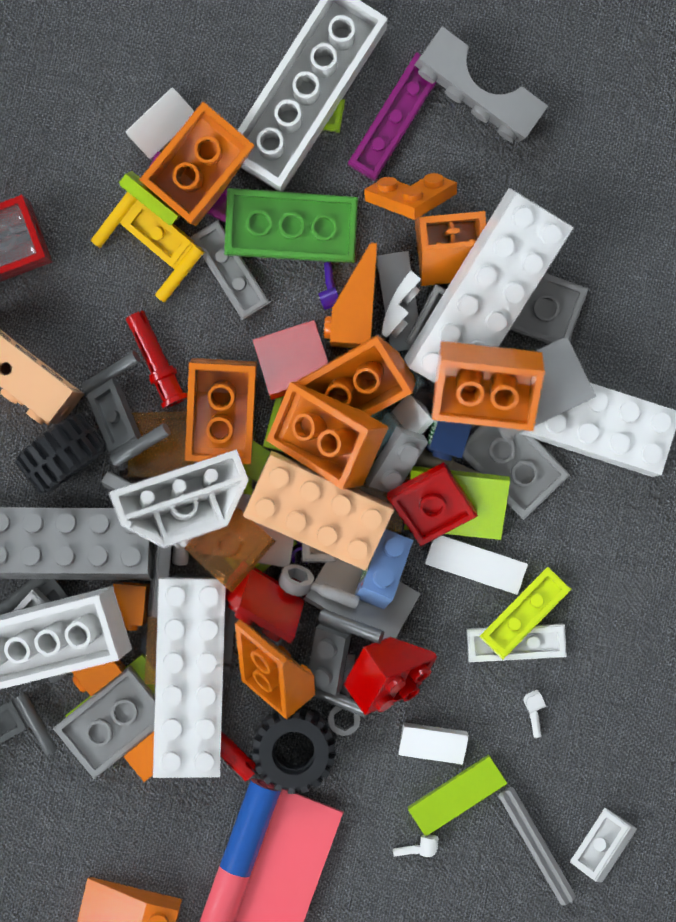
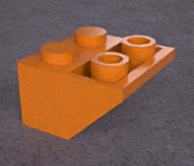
M485 211L425 216L415 220L421 286L451 283L486 226Z

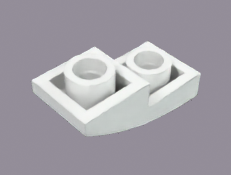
M412 271L407 274L397 288L386 311L381 331V337L385 340L390 335L396 338L408 325L404 320L408 312L400 304L403 301L408 305L420 292V289L416 286L421 280Z

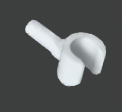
M535 690L526 694L523 700L531 718L533 737L540 738L541 729L537 710L546 707V704L539 691Z
M421 835L420 845L393 848V855L420 854L424 857H432L438 849V836L428 835L425 837V835Z

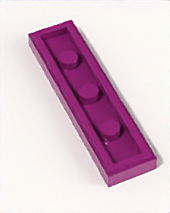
M417 52L348 161V166L374 182L379 177L437 83L436 81L434 84L430 83L419 75V68L414 66L421 56Z

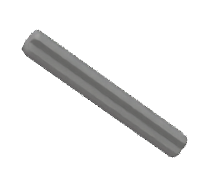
M513 787L504 789L499 793L501 802L561 905L569 904L576 898L574 891Z

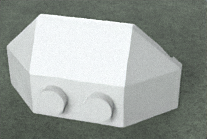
M234 450L111 491L109 495L121 526L162 548H166L227 527L247 485L248 477L238 451Z

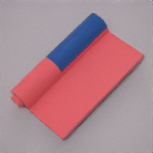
M251 778L199 922H304L344 811L296 792L295 794H288V789L282 788L281 792L274 789L275 785L273 783L267 785L262 779Z

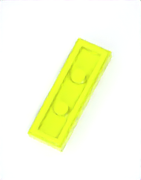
M547 567L479 637L503 660L568 594L571 588Z

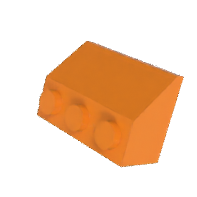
M377 335L297 380L296 383L372 416L412 394L417 380L400 353Z
M440 341L432 420L533 431L545 373L542 352Z

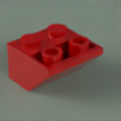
M243 561L225 589V597L229 601L228 607L235 612L234 616L247 625L251 626L255 622L262 628L261 632L270 639L278 642L282 638L291 644L295 638L304 600L300 596L285 592L280 587L279 581Z
M388 637L383 639L381 643L375 642L363 648L343 685L364 715L376 710L384 712L395 702L402 699L409 701L420 692L419 686L431 674L430 669L437 659V655L433 651Z

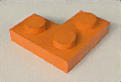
M437 173L428 174L411 186L399 182L393 177H383L364 189L365 201L416 220L457 194V182L444 178L441 174Z

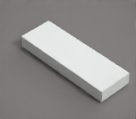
M443 535L432 540L424 563L516 595L519 593L528 565L527 563Z
M563 623L536 625L503 660L479 637L487 628L466 629L469 662L567 657L565 624Z

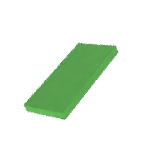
M227 188L224 255L353 264L355 262L358 197Z

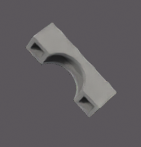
M442 26L414 64V66L419 68V75L430 83L434 84L436 81L446 89L444 91L445 94L457 103L463 101L472 108L471 113L477 119L485 123L490 121L499 128L497 130L498 134L507 141L513 142L515 140L519 143L524 140L548 105L523 86L507 94H492L481 89L475 84L468 72L467 52L469 46Z

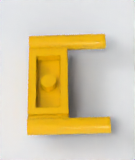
M126 192L92 237L91 242L101 248L117 226L122 224L123 227L174 269L155 294L159 300L166 302L204 254V250L193 243L194 240L175 224L168 225L129 192Z

